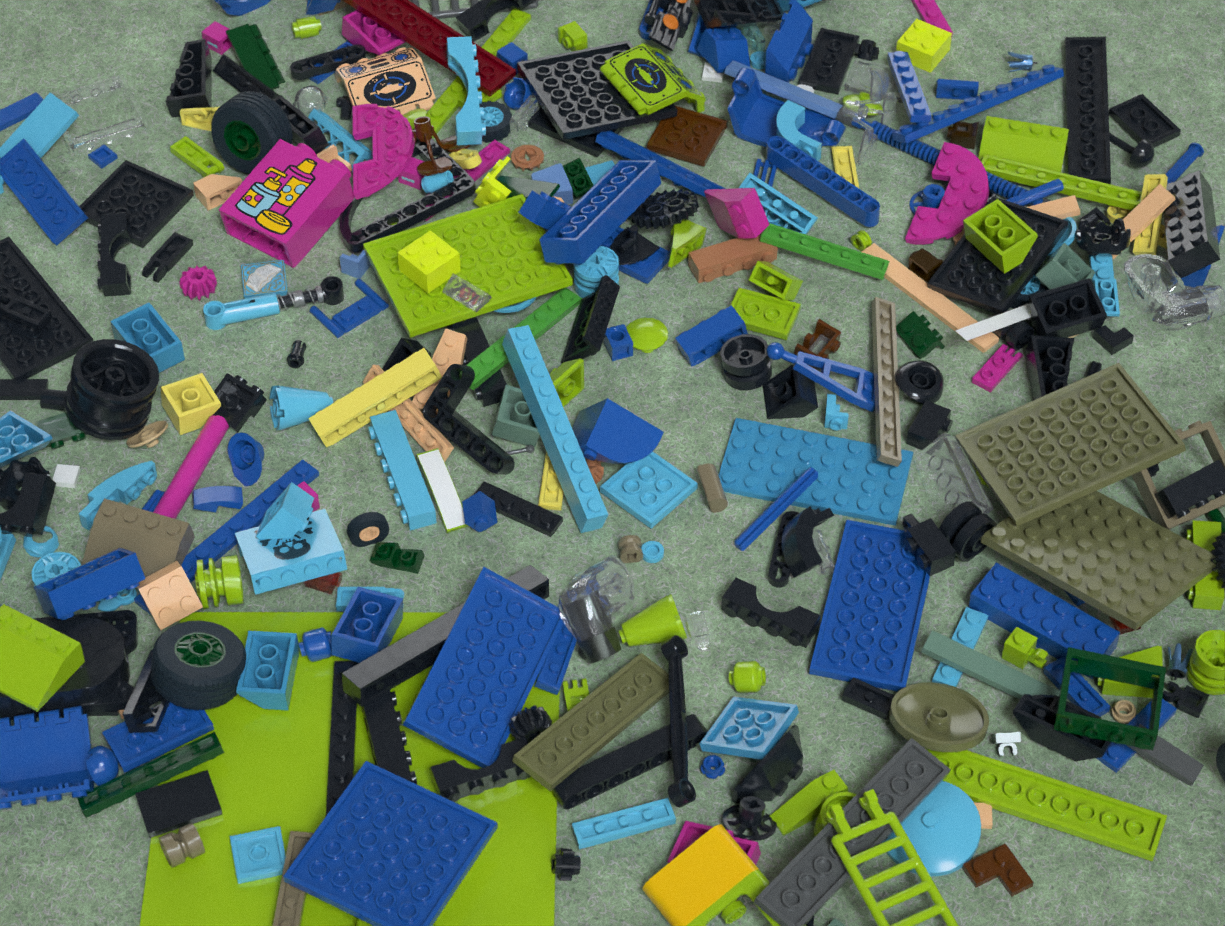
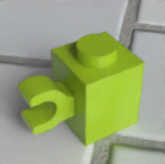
M1016 627L1004 643L1002 659L1022 670L1028 662L1042 669L1047 662L1045 659L1048 656V652L1040 648L1036 649L1037 637Z

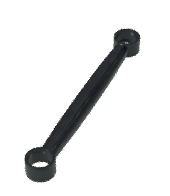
M674 635L662 642L661 651L668 661L669 713L674 783L669 785L668 795L672 803L681 808L696 799V792L692 783L688 780L686 703L682 659L688 655V648L681 637Z

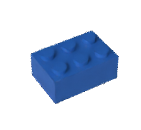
M357 587L331 635L332 655L361 663L389 646L403 619V598Z

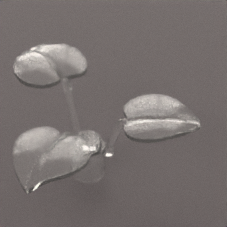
M870 68V100H848L843 108L845 117L853 118V122H857L866 128L862 137L856 165L868 162L874 156L877 148V135L873 134L874 129L860 119L866 118L868 113L882 114L881 123L890 127L895 121L897 114L896 94L888 93L886 95L889 86L888 74L878 68ZM886 95L883 101V110L868 109L865 104L870 103L879 104L882 101V97Z

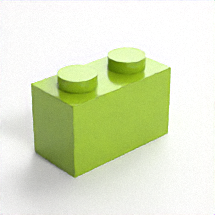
M757 261L749 278V281L784 300H794L803 283V280L765 261Z

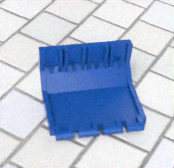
M82 706L64 708V718H61L59 709L39 712V722H36L35 713L14 716L15 725L11 726L10 717L0 718V810L11 809V804L21 803L22 806L36 805L37 800L47 799V802H57L62 800V796L72 795V798L87 797V792L94 791V781L86 766V761L92 756V754H87L92 749L89 718L87 714L83 715Z

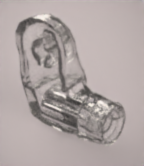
M1139 254L1129 258L1124 263L1126 282L1137 308L1162 330L1180 331L1200 322H1213L1214 319L1225 315V291L1220 285L1196 286L1195 288L1185 286L1182 279L1174 272L1169 261L1162 256Z

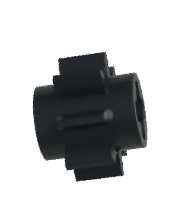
M863 39L861 44L856 43L854 53L855 56H858L857 60L859 62L871 64L873 59H878L879 47H876V42Z
M560 848V854L552 856V873L557 874V878L562 881H572V875H579L581 868L580 856H576L575 851H572V849Z

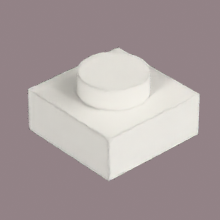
M705 62L702 81L722 82L724 73H717L709 63Z

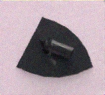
M632 225L630 228H625L614 239L610 249L618 256L619 265H628L645 260L659 250L660 247L640 235L638 227Z

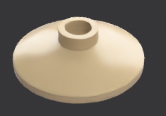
M157 421L145 426L138 434L127 440V446L130 448L145 445L147 448L155 446L159 443L158 438L167 429L168 423L166 421Z

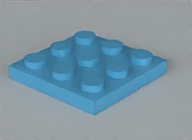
M733 697L699 743L701 750L763 760L777 745L798 715V707L796 704Z

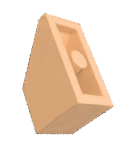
M210 174L193 183L195 196L209 211L225 203L243 181L240 177Z

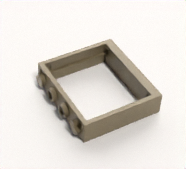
M1200 420L1188 426L1189 429L1186 431H1182L1181 428L1175 430V433L1181 440L1200 434L1213 462L1220 460L1225 468V450L1211 421L1202 424ZM1147 468L1132 475L1152 520L1166 529H1172L1203 516L1212 510L1225 506V495L1209 501V503L1198 509L1196 507L1190 509V513L1179 519L1176 515L1168 519L1154 496L1158 491Z

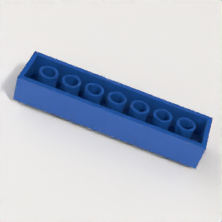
M619 160L539 239L545 262L555 264L573 263L574 265L585 263L606 239L661 184L657 162L649 160Z

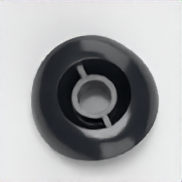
M922 360L907 362L900 366L894 375V379L900 389L906 395L922 404L926 400L935 403L942 396L944 389L943 375L930 362Z

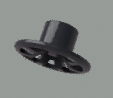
M753 796L744 797L740 805L728 808L722 816V823L726 830L733 831V835L741 839L752 841L764 840L771 837L777 828V823L771 819L769 814L764 812L766 807L764 801ZM731 813L735 816V818L727 819ZM770 820L772 827L765 824L764 822ZM740 823L737 831L730 827V825L735 826ZM757 827H759V828L761 829V831L768 832V833L763 834V835H759V832H758V828H757ZM747 828H750L752 836L743 833Z

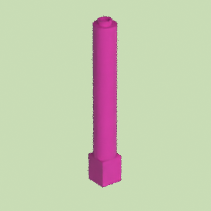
M212 415L208 418L153 513L174 519L177 518L229 429V425L224 417Z

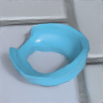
M44 527V531L50 532L53 536L47 542L36 543L32 537L24 536L23 547L30 556L43 557L53 553L58 548V536L51 527Z

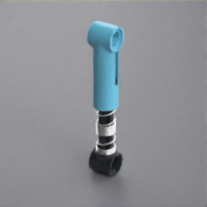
M329 276L318 287H314L313 290L306 288L304 292L300 289L292 291V294L287 292L284 296L270 293L227 303L210 301L203 307L205 324L209 329L219 330L228 324L280 314L281 308L287 310L290 306H294V308L306 306L309 302L315 304L318 301L328 305H338L344 300L343 282L338 277Z

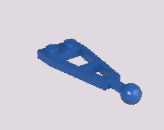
M778 342L768 345L766 352L770 359H784L794 364V370L860 408L871 412L874 411V373L800 351L795 355L785 351L784 347ZM811 366L821 368V372L812 368ZM830 371L856 378L855 390L852 391L829 377Z

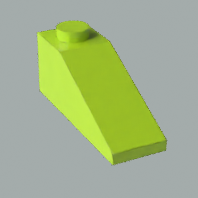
M682 220L681 223L675 224L671 230L672 239L668 266L674 267L687 258L689 252L700 249L703 245L707 228L689 220Z
M833 769L811 781L771 814L770 817L777 823V828L784 836L816 819L826 799L835 793L848 792V787Z

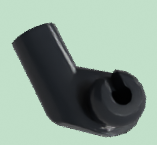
M338 97L336 105L341 108L340 119L351 120L352 105L349 97Z

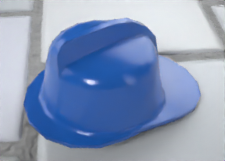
M241 432L231 437L228 443V455L234 476L244 486H251L261 476L262 461L265 453L261 443L253 439L249 434Z

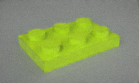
M738 288L731 303L732 307L745 322L747 330L784 340L788 339L801 309V304L743 288Z

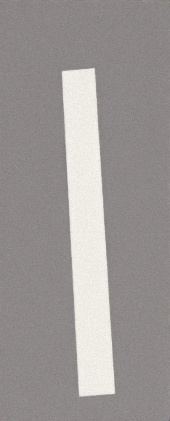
M1030 304L955 331L966 341L1030 318Z

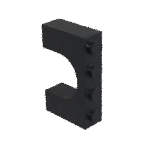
M25 473L17 502L6 512L0 513L1 533L12 534V532H16L27 537H32L33 534L43 535L56 482L45 474Z

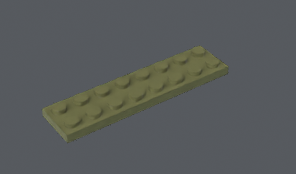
M640 653L518 751L513 757V762L551 791L669 693V673Z

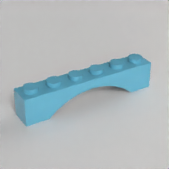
M471 36L447 37L448 67L461 78L468 95L464 106L455 119L457 145L482 144V136H486L485 123H481V120H484V109L479 107V104H482V92L477 90V88H480V76H476L475 73L478 72V60H474V57L477 56L476 45H472Z

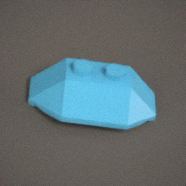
M752 173L747 175L739 187L756 189L768 222L807 235L818 219L815 215Z

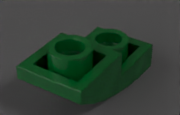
M580 157L563 165L576 198L586 194L594 186Z
M377 542L370 562L380 567L418 574L425 555L423 550L401 549L398 543Z

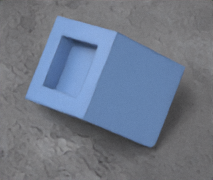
M364 250L359 256L353 254L351 256L345 254L340 256L341 272L357 279H361L371 266Z

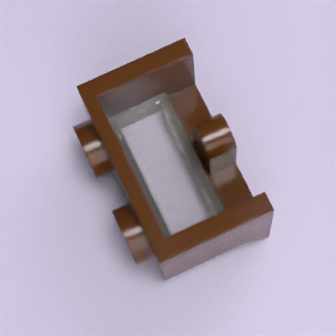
M819 319L816 323L815 332L813 334H806L803 346L797 344L794 354L797 355L800 351L829 359V354L831 352L836 353L841 345L839 341L841 331Z

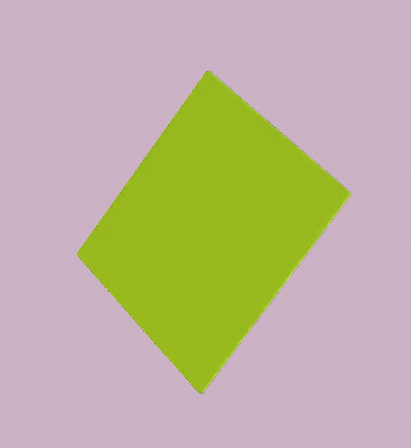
M194 612L182 618L179 623L207 621L222 625L231 630L241 640L245 648L248 631L297 633L298 644L303 642V633L323 627L327 632L331 631L333 633L344 612ZM403 612V619L389 646L448 612ZM299 651L288 710L263 709L237 694L229 702L219 707L205 710L213 723L214 730L162 755L164 756L215 732L223 748V754L197 765L191 770L180 773L167 781L161 782L158 786L208 770L222 809V815L193 824L202 840L205 853L193 859L186 857L185 863L174 868L170 867L162 851L159 837L170 832L177 834L179 829L151 838L139 926H273L282 875L238 884L230 836L280 826L286 855L290 831L314 833L325 819L334 661L352 660L332 655L330 658L311 662L307 656L302 657L301 651ZM430 666L392 688L390 692L395 691L397 706H394L395 712L400 711L402 725L399 728L400 731H405L407 745L404 746L405 751H410L412 765L409 766L410 772L415 771L417 785L436 793L430 767L455 760L461 766L469 769L482 768L403 725L432 668ZM536 678L520 712L525 710L526 707L530 709L535 705L543 707L553 724L559 719L560 690L558 695L537 688L535 687ZM359 704L357 706L354 777L365 761L375 765L362 708ZM511 732L506 740V743L515 741ZM533 777L525 780L510 782L503 787L485 790L478 795H469L456 801L455 803L497 822L498 828L433 925L554 926L556 874H553L551 871L552 856L556 854L557 798L553 792L546 789ZM308 893L306 894L301 926L357 925V917Z

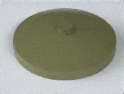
M933 682L912 684L898 691L891 702L889 715L893 727L905 739L909 741L912 738L926 749L939 752L965 751L980 744L987 734L989 725L987 710L978 699L957 687Z

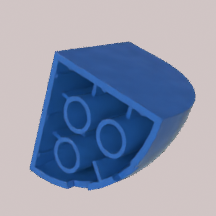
M608 398L581 410L572 428L585 458L611 464H626L647 457L657 447L664 433Z

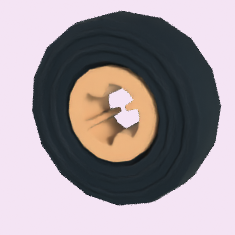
M367 512L351 520L347 527V534L353 545L365 547L383 541L389 534V525L385 516L381 513Z

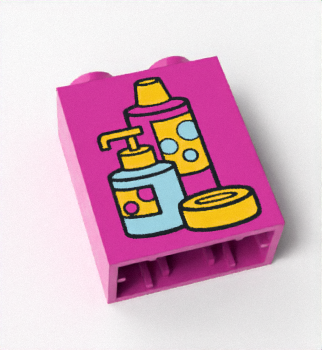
M280 139L218 209L228 235L277 260H284L285 264L294 268L355 198L349 180L351 172L338 160L333 159L328 163L318 158L313 149L306 144L298 143L297 146H294Z

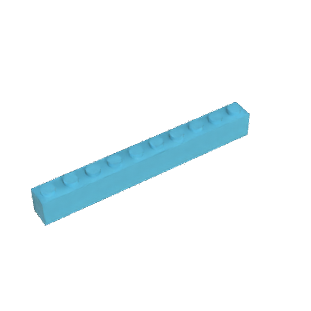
M527 325L510 328L507 330L502 345L580 533L602 528L608 517V512L530 327Z

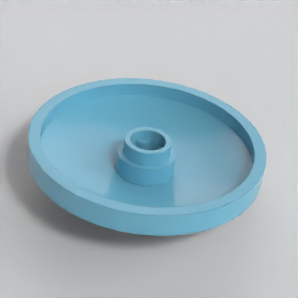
M942 781L901 824L930 876H943L962 868V865L973 857L980 842L981 820L976 805L963 790L945 781ZM893 832L886 841L895 838V833ZM902 846L886 852L896 864L909 860ZM915 869L909 870V872L917 874Z

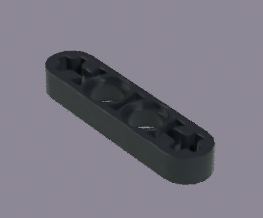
M355 44L295 61L290 65L291 77L295 80H304L336 71L342 64H355L357 61L366 58L365 48L362 45ZM342 58L341 61H334L333 59ZM318 63L324 64L323 66H319V67L314 66L315 64H318Z
M788 511L782 516L768 571V581L776 588L785 587L790 579L791 572L786 562H780L777 560V557L783 555V530L788 521L799 514L796 511ZM778 568L782 569V576L780 577V579H776V576L778 574Z

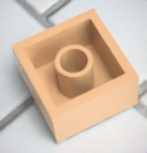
M178 561L147 576L136 587L160 630L203 608Z

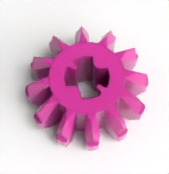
M196 265L195 268L188 267L187 271L182 272L180 288H182L184 296H189L191 300L197 297L200 301L201 296L209 299V293L215 294L217 279L212 269H208L206 265L201 268Z

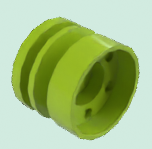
M237 554L222 556L220 568H216L213 558L208 559L209 569L206 570L203 559L197 560L195 582L197 595L203 609L210 608L209 598L213 597L215 608L219 607L220 596H225L228 606L244 604Z
M1208 630L1202 633L1196 640L1187 665L1186 674L1188 680L1196 689L1206 694H1225V631Z

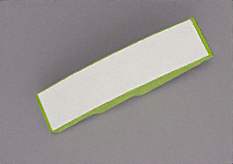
M439 449L417 454L416 457L429 494L433 498L446 533L469 527L465 524L463 506Z

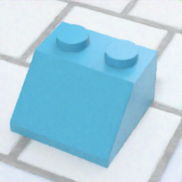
M291 482L266 510L256 537L258 539L292 538L298 531L300 533L303 532L309 523L306 519L313 511L311 506L314 497Z

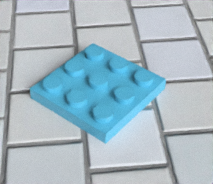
M654 452L641 460L627 463L600 486V492L651 529L698 489L697 482Z

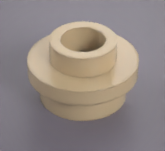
M1120 700L1113 705L1111 714L1117 722L1127 724L1136 716V709L1132 702Z

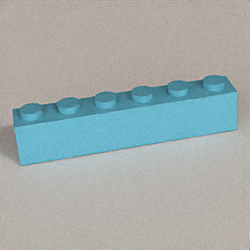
M396 410L371 416V426L367 427L371 440L375 439L376 441L374 449L376 455L382 457L380 464L383 473L388 472L387 483L389 489L395 490L393 498L396 507L401 506L402 508L400 511L402 523H407L410 531L436 524L434 505Z

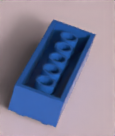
M997 562L970 595L969 608L987 614L989 621L1010 633L1018 627L1037 637L1036 648L1047 651L1050 656L1056 659L1062 656L1065 658L1068 647L1109 656L1117 647L1119 631Z

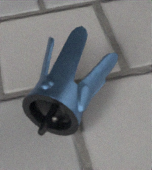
M1008 52L1010 56L1022 59L1021 61L1007 62L1011 63L1009 65L1010 68H1018L1008 72L1018 70L1031 71L1032 65L1038 64L1033 62L1032 55Z
M1176 644L1172 659L1170 647H1168L1169 667H1167V675L1174 677L1175 681L1177 678L1183 679L1186 677V667L1193 652L1192 648L1188 650L1183 662H1181V644Z

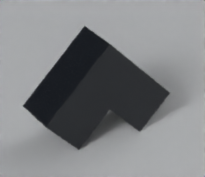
M1104 325L1095 330L1093 339L1109 354L1113 355L1132 344L1134 335L1125 327L1114 333Z

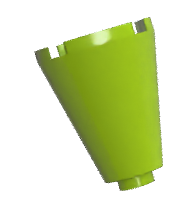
M672 594L666 595L622 623V629L618 630L622 643H628L629 647L662 643L674 635L681 637L683 640L687 638Z

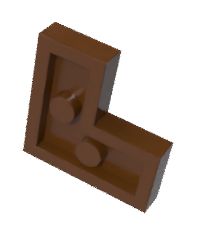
M1006 843L962 865L963 871L975 888L998 878L1012 897L1033 887L1034 884Z

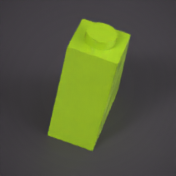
M1154 646L1119 657L1163 667L1162 646ZM1097 677V686H1101V695L1152 698L1153 689Z

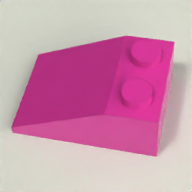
M358 10L342 18V35L352 45H362L366 51L381 55L405 43L404 40Z
M755 188L708 189L704 191L716 223L721 230L739 239L756 238L770 225Z

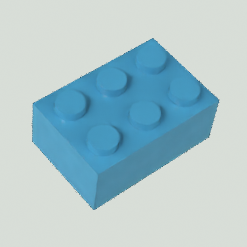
M149 302L110 321L114 339L129 342L146 351L158 366L159 373L185 360L182 342Z

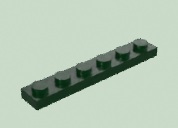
M213 732L94 788L92 792H87V797L77 798L85 818L97 814L112 805L121 803L125 799L134 796L137 792L147 790L180 773L191 770L197 765L216 758L224 753L216 733Z

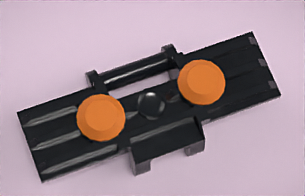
M652 0L650 10L644 18L645 23L652 27L648 38L673 52L677 39L683 38L688 29L693 14L690 8L691 0ZM661 7L664 13L660 11L657 14L658 8Z

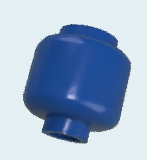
M320 627L303 633V642L299 643L302 657L307 656L311 662L330 658L332 656L331 631L327 632L325 628Z

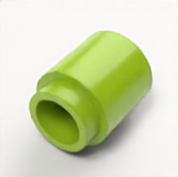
M315 16L296 19V22L291 23L295 38L300 37V39L317 36L319 31L322 30L320 19H316Z

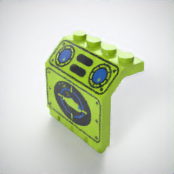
M642 43L606 60L605 65L600 68V71L610 80L613 86L639 115L644 113L649 115L683 98L689 104L693 103L695 105L696 112L701 113L705 111L704 103L706 99L704 94L694 87L693 82L690 79L688 80L679 67L677 68L671 58L666 56L660 49Z

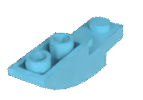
M1112 254L1089 255L1090 268L1096 272L1091 281L1107 316L1119 317L1117 282L1114 279Z
M148 461L129 467L106 479L88 493L90 503L79 513L82 527L87 530L92 528L94 518L104 498L115 502L121 501L126 505L132 500H136L147 485H152L157 477L155 463Z

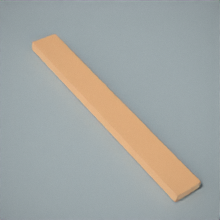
M875 243L862 251L863 253L890 261L884 278L955 331L978 322L944 295L928 288L924 280ZM990 332L968 340V342L984 353L999 342V337Z

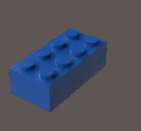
M118 548L36 585L34 589L44 613L57 619L65 620L74 616V612L79 609L87 610L94 607L96 602L103 598L108 600L118 595L117 592L125 588L126 590L136 588L140 585L139 582L146 578L136 553Z

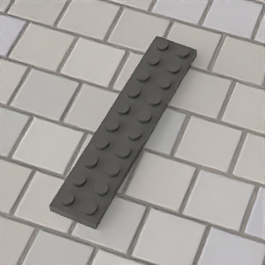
M911 738L843 808L845 819L850 828L871 820L868 812L862 808L858 800L864 797L863 794L873 789L884 814L894 812L902 824L948 776L951 769ZM828 823L756 897L754 903L779 925L805 926L851 878L831 842L832 837L838 834L834 826ZM888 823L844 844L850 855L853 856L885 842L893 833V830ZM865 862L857 865V868L859 869Z

